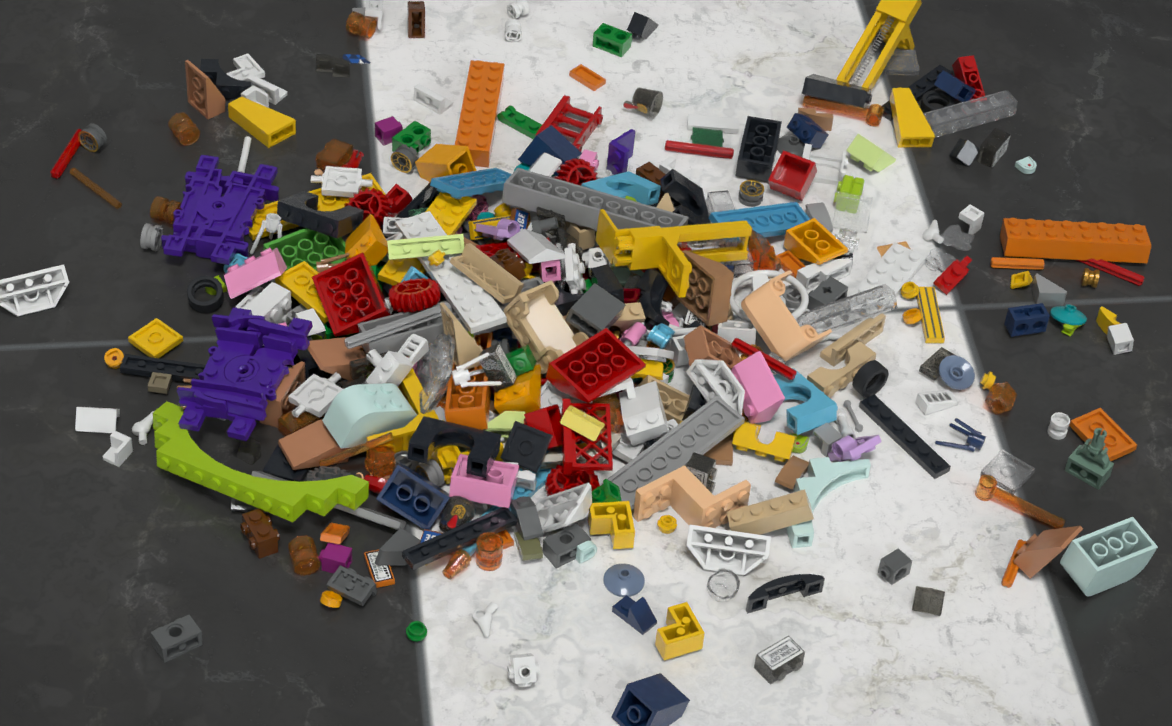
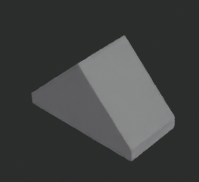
M1038 273L1035 275L1032 285L1035 304L1043 303L1044 306H1063L1067 291Z

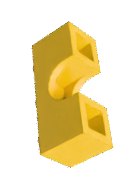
M744 422L735 430L732 444L736 445L738 450L747 452L749 448L755 450L756 455L764 457L767 454L774 455L775 460L785 462L786 459L789 460L792 456L797 436L776 431L774 440L769 444H763L757 437L759 426Z

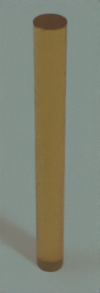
M76 168L70 170V174L115 208H121V202Z
M389 432L319 461L320 466L327 467L394 440V436Z

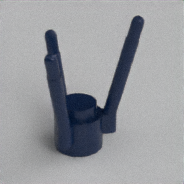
M955 418V422L965 429L953 423H950L949 426L969 436L966 442L969 445L935 441L937 445L974 452L975 449L981 450L986 436L958 418Z

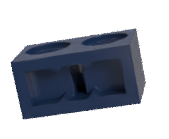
M795 113L787 125V128L804 144H811L813 148L820 149L829 135L809 116Z
M1043 303L1008 308L1004 325L1011 337L1046 332L1050 315Z

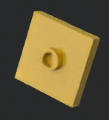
M156 318L130 335L128 342L147 356L160 358L182 343L183 336Z

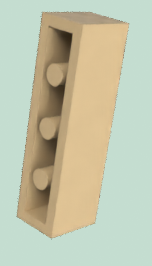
M805 489L727 512L731 531L757 535L814 519Z

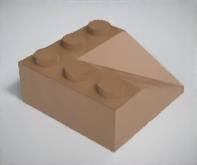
M684 250V256L692 265V272L689 274V289H687L686 297L679 298L677 296V300L708 327L727 322L734 273L722 263Z

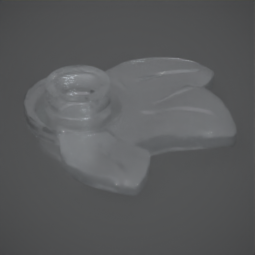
M959 225L949 226L941 234V237L944 238L942 243L946 246H953L963 251L972 249L970 243L973 241L974 235L961 232Z
M933 248L925 259V265L931 271L939 270L943 273L957 259L951 254H944L941 248Z

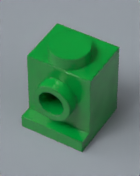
M604 479V484L592 491V503L622 501L619 486L608 479Z

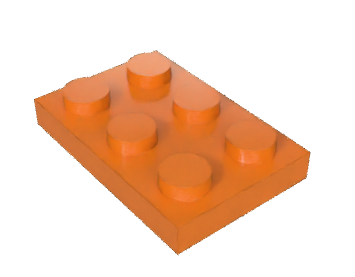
M1101 408L1070 421L1069 426L1084 442L1093 438L1096 428H1102L1101 435L1104 430L1107 432L1104 443L1105 447L1108 448L1107 455L1109 461L1129 454L1137 448V444Z

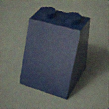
M551 125L536 135L518 160L532 166L545 152L560 159L562 165L567 160L578 159L582 153Z
M659 673L628 683L611 717L620 726H669L682 717L690 699Z

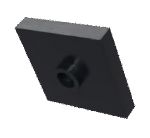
M515 421L500 458L508 462L518 463L519 466L538 473L553 435Z
M278 444L265 465L263 472L288 481L303 482L310 468L293 470Z

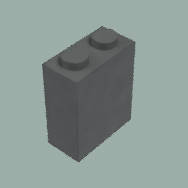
M594 283L571 307L566 321L591 338L605 328L609 330L620 318L626 304Z

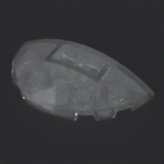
M449 333L437 336L435 344L429 343V351L417 362L418 376L425 380V386L419 393L420 412L423 414L431 412L438 405L452 375L455 358V340Z

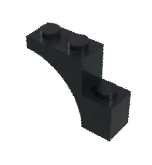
M201 59L200 70L210 78L225 99H238L243 91L252 86L250 81L238 80L224 73L219 66V59Z
M647 269L636 285L641 290L640 294L642 295L638 303H641L646 318L645 323L648 322L652 326L663 323L669 326L670 322L664 318L661 308L662 298L669 283L659 272L652 269Z

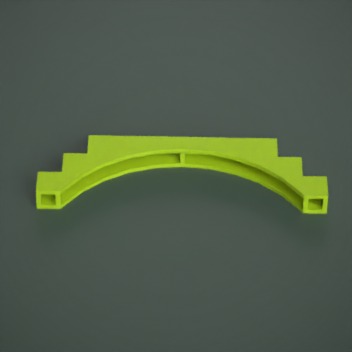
M166 401L152 413L153 429L156 430L154 431L155 448L158 449L156 450L157 467L288 521L294 522L306 510L325 516L337 504L356 510L369 498V481L354 475L328 480L297 482L255 477L233 470L215 461L203 452L191 439L188 431L180 429L178 423L183 415V407Z

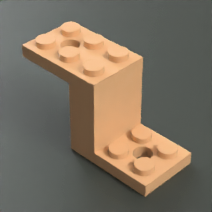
M684 465L636 490L633 517L639 522L671 506L688 525L716 528L729 522L727 517L728 511L748 506L751 484L744 480L714 496Z

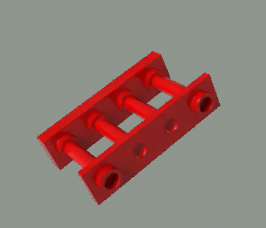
M564 95L536 135L552 125L562 135L575 139L572 144L581 152L583 145L597 125L602 123V107L599 106L593 114L572 107L570 96ZM571 113L589 119V121L584 123L565 116ZM565 123L580 128L582 131L577 133L558 125Z

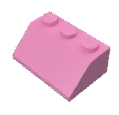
M267 248L260 252L261 256L257 258L251 256L244 260V264L240 266L234 264L227 268L228 272L224 275L231 299L283 274L287 266L277 248L273 250Z
M761 351L734 365L731 370L745 390L743 409L752 424L770 421L785 400Z
M460 454L451 475L449 497L509 508L515 491L519 465L494 461L487 477L484 478L467 474L468 455Z

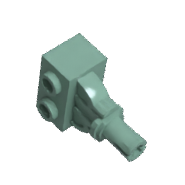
M1096 428L1093 438L1086 440L1085 444L1079 445L1068 457L1065 467L1066 472L1098 490L1109 479L1114 463L1109 461L1107 455L1108 448L1105 447L1104 443L1107 432L1104 430L1101 435L1102 428Z

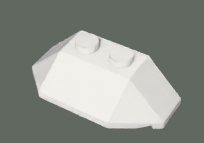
M64 264L0 280V306L17 317L55 308L69 284Z
M696 359L686 373L706 401L709 402L715 396H719L742 415L745 390L723 360Z
M589 483L541 498L537 501L536 508L543 533L568 526L584 519L588 515L592 504V490Z
M689 525L687 547L704 570L744 576L769 557L771 536Z

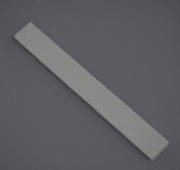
M252 471L251 474L255 477L288 481L262 471ZM340 504L334 507L397 530L400 528L405 529L406 521L359 506L356 510Z

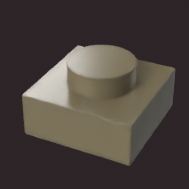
M152 372L148 383V391L167 394L172 382V375Z

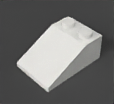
M656 381L635 387L636 397L628 399L624 391L619 393L626 434L633 446L664 436L670 431Z

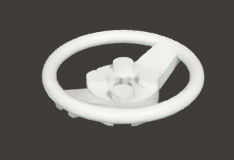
M756 270L736 278L732 282L731 310L740 318L751 322L745 312L736 304L734 299L735 290L743 282L752 279V289L755 291L769 281L768 277L774 278L783 272ZM789 275L784 281L793 285L801 295L800 306L791 313L796 320L807 309L809 296L804 285ZM781 295L780 298L786 305L785 298Z

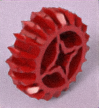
M571 159L565 161V164L560 165L561 170L556 171L558 176L555 179L581 186L582 183L597 180L596 175L598 173L593 172L595 167L590 166V162L583 159Z
M366 188L364 192L360 189L358 194L353 193L354 197L348 198L349 203H345V207L350 205L364 210L363 221L370 214L373 215L381 229L384 217H390L389 214L392 213L390 209L391 203L388 201L387 196L382 191H377L374 188L371 190Z
M416 278L404 280L392 286L389 290V303H391L393 310L398 312H419L420 310L432 308L433 305L438 304L440 301V287L436 281L431 279Z
M557 465L556 469H551L550 474L546 478V494L550 496L586 483L591 485V490L593 491L600 486L599 479L595 475L594 470H572V474H563V466Z

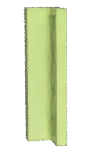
M463 234L389 240L387 241L389 260L428 257L438 249L444 252L445 255L461 254L464 250Z

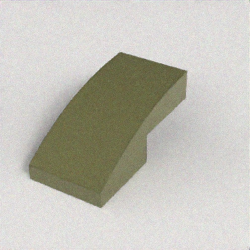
M514 532L516 546L520 550L522 561L543 558V551L538 538L524 541L519 532Z

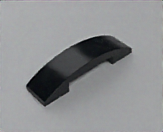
M795 574L769 581L750 594L747 600L746 612L748 614L765 609L768 600L796 592H801L803 597L821 593L825 578L815 574Z

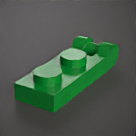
M511 105L497 115L500 122L531 139L535 138L537 131L542 126V124L516 111Z

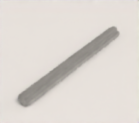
M448 302L444 303L452 312L451 305ZM440 305L345 338V346L347 349H352L442 317Z

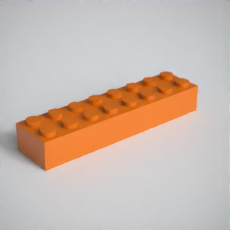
M479 60L470 61L455 145L468 146L474 165L477 167L489 168L504 82V63Z
M1003 218L1000 232L1004 256L1071 260H1088L1092 258L1110 262L1148 263L1152 246L1146 227L1140 224L1124 225L1122 223L1106 224L1104 222L1088 223L1086 221L1071 222L1067 220Z
M493 331L474 336L477 345L482 347L483 354L489 353V356L485 358L489 366L493 361L491 343L494 340ZM451 360L445 404L446 421L480 430L488 429L492 386H468L461 388V385L455 386L451 371L456 370V365ZM480 365V366H477V367H473V368L468 369V372L475 371V370H480V369H483V368H482V366ZM484 372L470 376V381L467 382L489 381Z

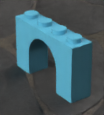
M629 171L585 182L581 185L621 198L630 196L645 205L658 202L661 188L660 185Z
M796 371L797 374L794 380H789L780 374L773 375L785 400L796 399L805 402L786 410L787 426L797 435L837 420L838 407L836 402L825 395L824 392L819 390L798 371Z

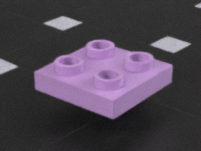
M504 218L498 222L497 226L477 224L475 231L483 232L482 236L508 240L520 232V225L517 221Z
M847 435L832 444V451L828 453L830 461L839 460V462H843L848 459L854 461L861 457V453L875 450V446L882 441L879 435L856 437L855 440Z

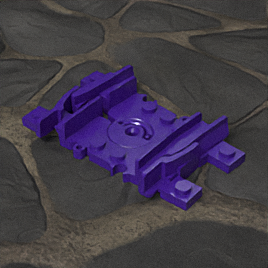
M201 155L196 166V172L189 171L185 174L186 192L183 191V201L180 210L177 209L173 212L175 220L173 223V235L161 236L164 254L182 257L184 251L195 252L198 257L211 258V262L226 265L230 264L235 254H241L249 258V246L247 242H244L243 238L249 234V227H253L252 221L257 213V209H263L266 200H279V187L271 185L278 173L277 167L260 164L254 175L232 171L230 176H222V169H217L219 157Z
M234 307L229 316L213 314L212 321L214 327H216L215 332L218 339L217 347L212 346L208 349L209 360L203 372L198 374L199 379L191 380L192 387H178L177 389L180 406H186L178 423L180 429L199 431L206 416L233 421L227 431L228 437L247 441L256 426L255 420L263 421L267 417L265 411L268 405L267 399L273 401L277 398L275 390L278 388L284 375L289 374V369L285 366H293V360L298 353V349L306 350L310 345L307 336L313 327L312 321L294 317L289 326L268 322L264 316L252 315V311L249 309Z

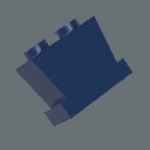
M944 70L937 76L934 84L967 105L977 91Z

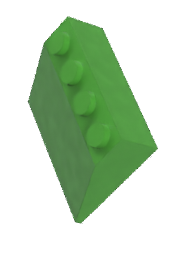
M304 228L263 244V251L267 248H271V250L277 248L287 266L286 270L305 261L317 271L316 262L321 261V259L345 254V241L342 237L334 238ZM345 257L343 259H339L331 263H342L348 259Z

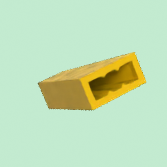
M892 88L890 105L897 147H932L935 135L910 88Z
M244 97L228 103L229 118L268 148L296 134V120Z

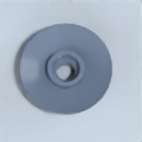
M955 355L947 356L939 365V374L949 387L964 390L973 384L975 379L974 369L964 358Z
M616 564L606 570L603 582L610 593L619 597H625L626 595L631 597L641 592L645 584V578L643 573L633 565Z

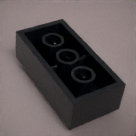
M747 116L735 176L768 181L774 166L782 121Z

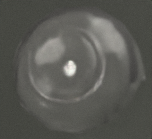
M722 568L709 577L706 589L709 595L717 602H727L737 594L740 580L732 570Z

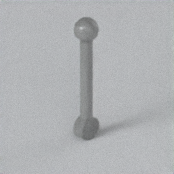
M845 400L844 406L848 408L856 425L855 430L862 432L863 425L859 424L851 408V402Z

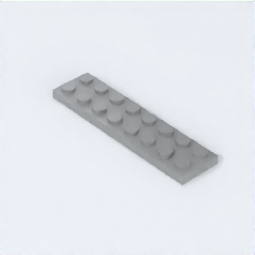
M715 396L610 476L608 480L619 486L621 500L629 501L631 510H633L637 489L684 465L688 467L694 461V453L704 455L744 424L745 418L719 396Z

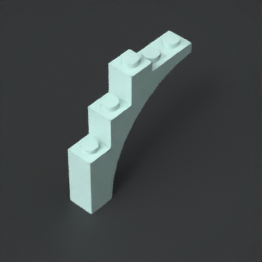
M829 457L809 459L807 470L809 477L797 478L794 492L805 489L813 513L819 502L832 490L846 483L868 478L871 467L870 460L863 459L831 463ZM812 520L785 527L792 548L812 546L814 537Z

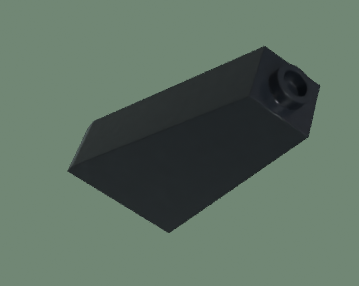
M816 74L805 77L802 94L863 108L870 104L872 100L871 89Z

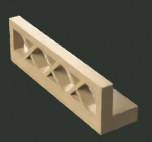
M471 243L465 245L461 256L452 257L450 260L453 266L502 304L511 302L521 293L524 286L522 282Z
M881 313L874 319L871 317L867 318L822 350L820 357L833 367L845 359L848 348L859 341L865 345L881 334L886 316Z

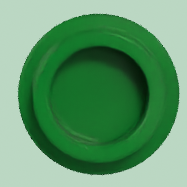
M413 621L406 628V636L412 641H421L427 636V628L422 622Z

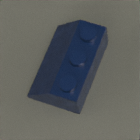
M399 462L376 499L422 529L429 530L450 497L448 492Z

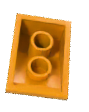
M370 214L347 237L345 242V254L349 253V256L346 257L347 259L364 253L372 266L377 265L388 253L387 240L373 215Z
M815 218L786 230L784 247L797 258L818 265L845 254L849 250Z
M540 364L535 365L533 370L516 376L514 383L509 379L498 386L494 393V407L499 414L504 411H525L526 414L540 409Z

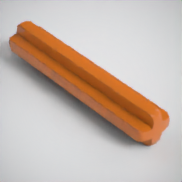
M992 257L990 261L992 268L1044 269L1043 259Z
M1022 539L1017 541L1001 582L1003 586L1008 588L1012 587L1019 567L1013 562L1018 556L1016 552L1024 544L1028 546L1026 541Z

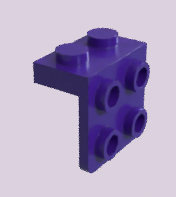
M630 129L609 142L606 170L611 171L613 175L627 172L628 159L633 156L635 130Z

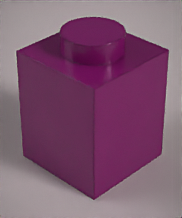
M393 116L375 122V137L383 146L392 143V137L403 130L402 124Z
M328 542L325 550L322 549L319 556L322 571L334 574L340 565L350 568L352 548Z

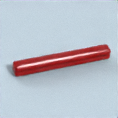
M81 129L76 130L50 171L52 178L58 179L80 146L78 134L82 131Z
M667 140L665 143L666 151L732 159L734 154L733 148Z
M1102 259L1076 260L1138 286H1141L1145 279L1142 275Z
M735 338L731 344L732 348L748 357L760 351L739 338ZM761 351L771 370L789 380H794L797 374L794 369Z

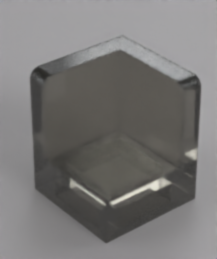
M916 586L912 610L941 616L945 591Z

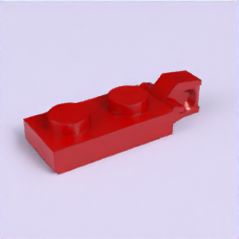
M966 256L961 262L958 259L953 261L933 284L947 295L967 275L969 271L967 266L972 259Z

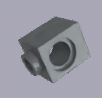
M898 548L880 560L878 573L883 579L893 585L910 574L912 560Z

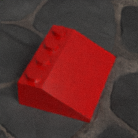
M360 253L312 276L335 336L358 333L359 323L391 315L371 264L364 253Z
M605 328L550 362L546 379L559 391L590 403L645 368L646 364L610 330Z

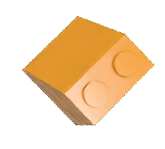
M435 144L415 161L420 177L429 182L432 178L476 171L468 146Z

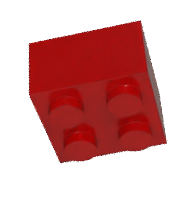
M783 150L768 179L770 189L803 201L817 173L816 163Z
M558 404L524 414L525 425L553 435L548 449L562 445V424L560 423L562 416Z

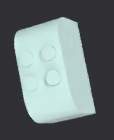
M359 384L349 386L339 392L333 399L322 421L340 448L366 447V437L405 427L417 414L395 384Z
M1130 517L1072 540L1061 558L1060 564L1086 596H1092L1125 583L1139 574L1148 564L1158 546L1134 517Z

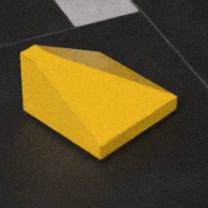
M1029 271L1011 275V289L1029 285L1033 281Z

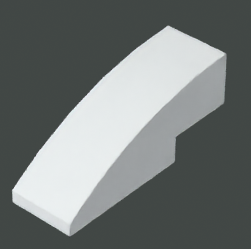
M835 259L820 265L814 263L797 270L796 279L804 285L806 290L817 286L830 276L839 281L850 275L853 261L851 259Z

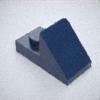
M626 595L612 606L614 614L642 635L657 624V620L644 597L635 602Z

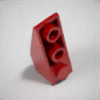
M974 55L958 57L952 65L955 77L977 90L969 103L986 102Z

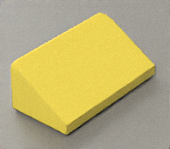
M573 406L567 408L560 421L564 426L592 441L598 438L605 426L603 422Z

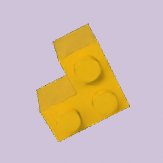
M630 502L592 503L587 519L590 535L610 534L613 549L633 548L635 528Z
M684 602L668 607L667 626L657 629L655 646L663 660L702 649L705 633L689 604Z

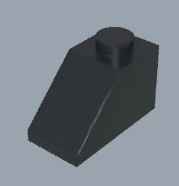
M634 12L627 31L632 34L633 38L640 40V37L647 39L659 24L649 17Z

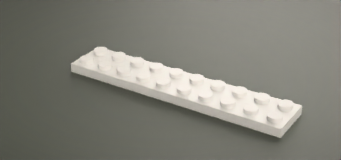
M430 211L395 222L397 230L403 234L404 239L447 235ZM461 254L444 255L443 258L445 260L438 266L434 264L430 266L428 257H417L430 277L438 283L440 291L471 334L507 322L506 315L493 297L450 263L452 257L461 256Z

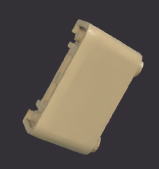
M552 280L518 294L503 311L506 315L507 324L521 346L529 345L537 361L535 365L540 364L542 374L547 373L550 362L589 339L584 332H578L574 335L554 304L559 298V291Z

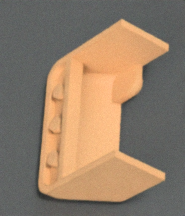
M791 270L772 278L741 301L743 311L775 358L781 362H786L815 347L832 333V330L829 329L818 335L816 330L810 325L800 327L780 298L785 293L783 281L792 274Z

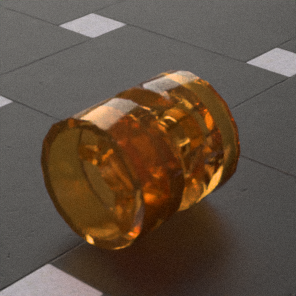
M353 11L347 19L346 31L370 39L375 33L377 20L376 18L364 16Z
M186 113L175 114L168 123L169 129L182 145H191L200 136V130Z
M157 196L152 202L150 217L173 224L175 221L173 212L177 209L180 210L181 202L169 201L167 198Z
M485 532L477 538L476 564L484 571L498 569L502 565L503 539L494 532Z
M299 536L289 543L290 557L294 571L297 574L311 575L320 568V559L312 537Z

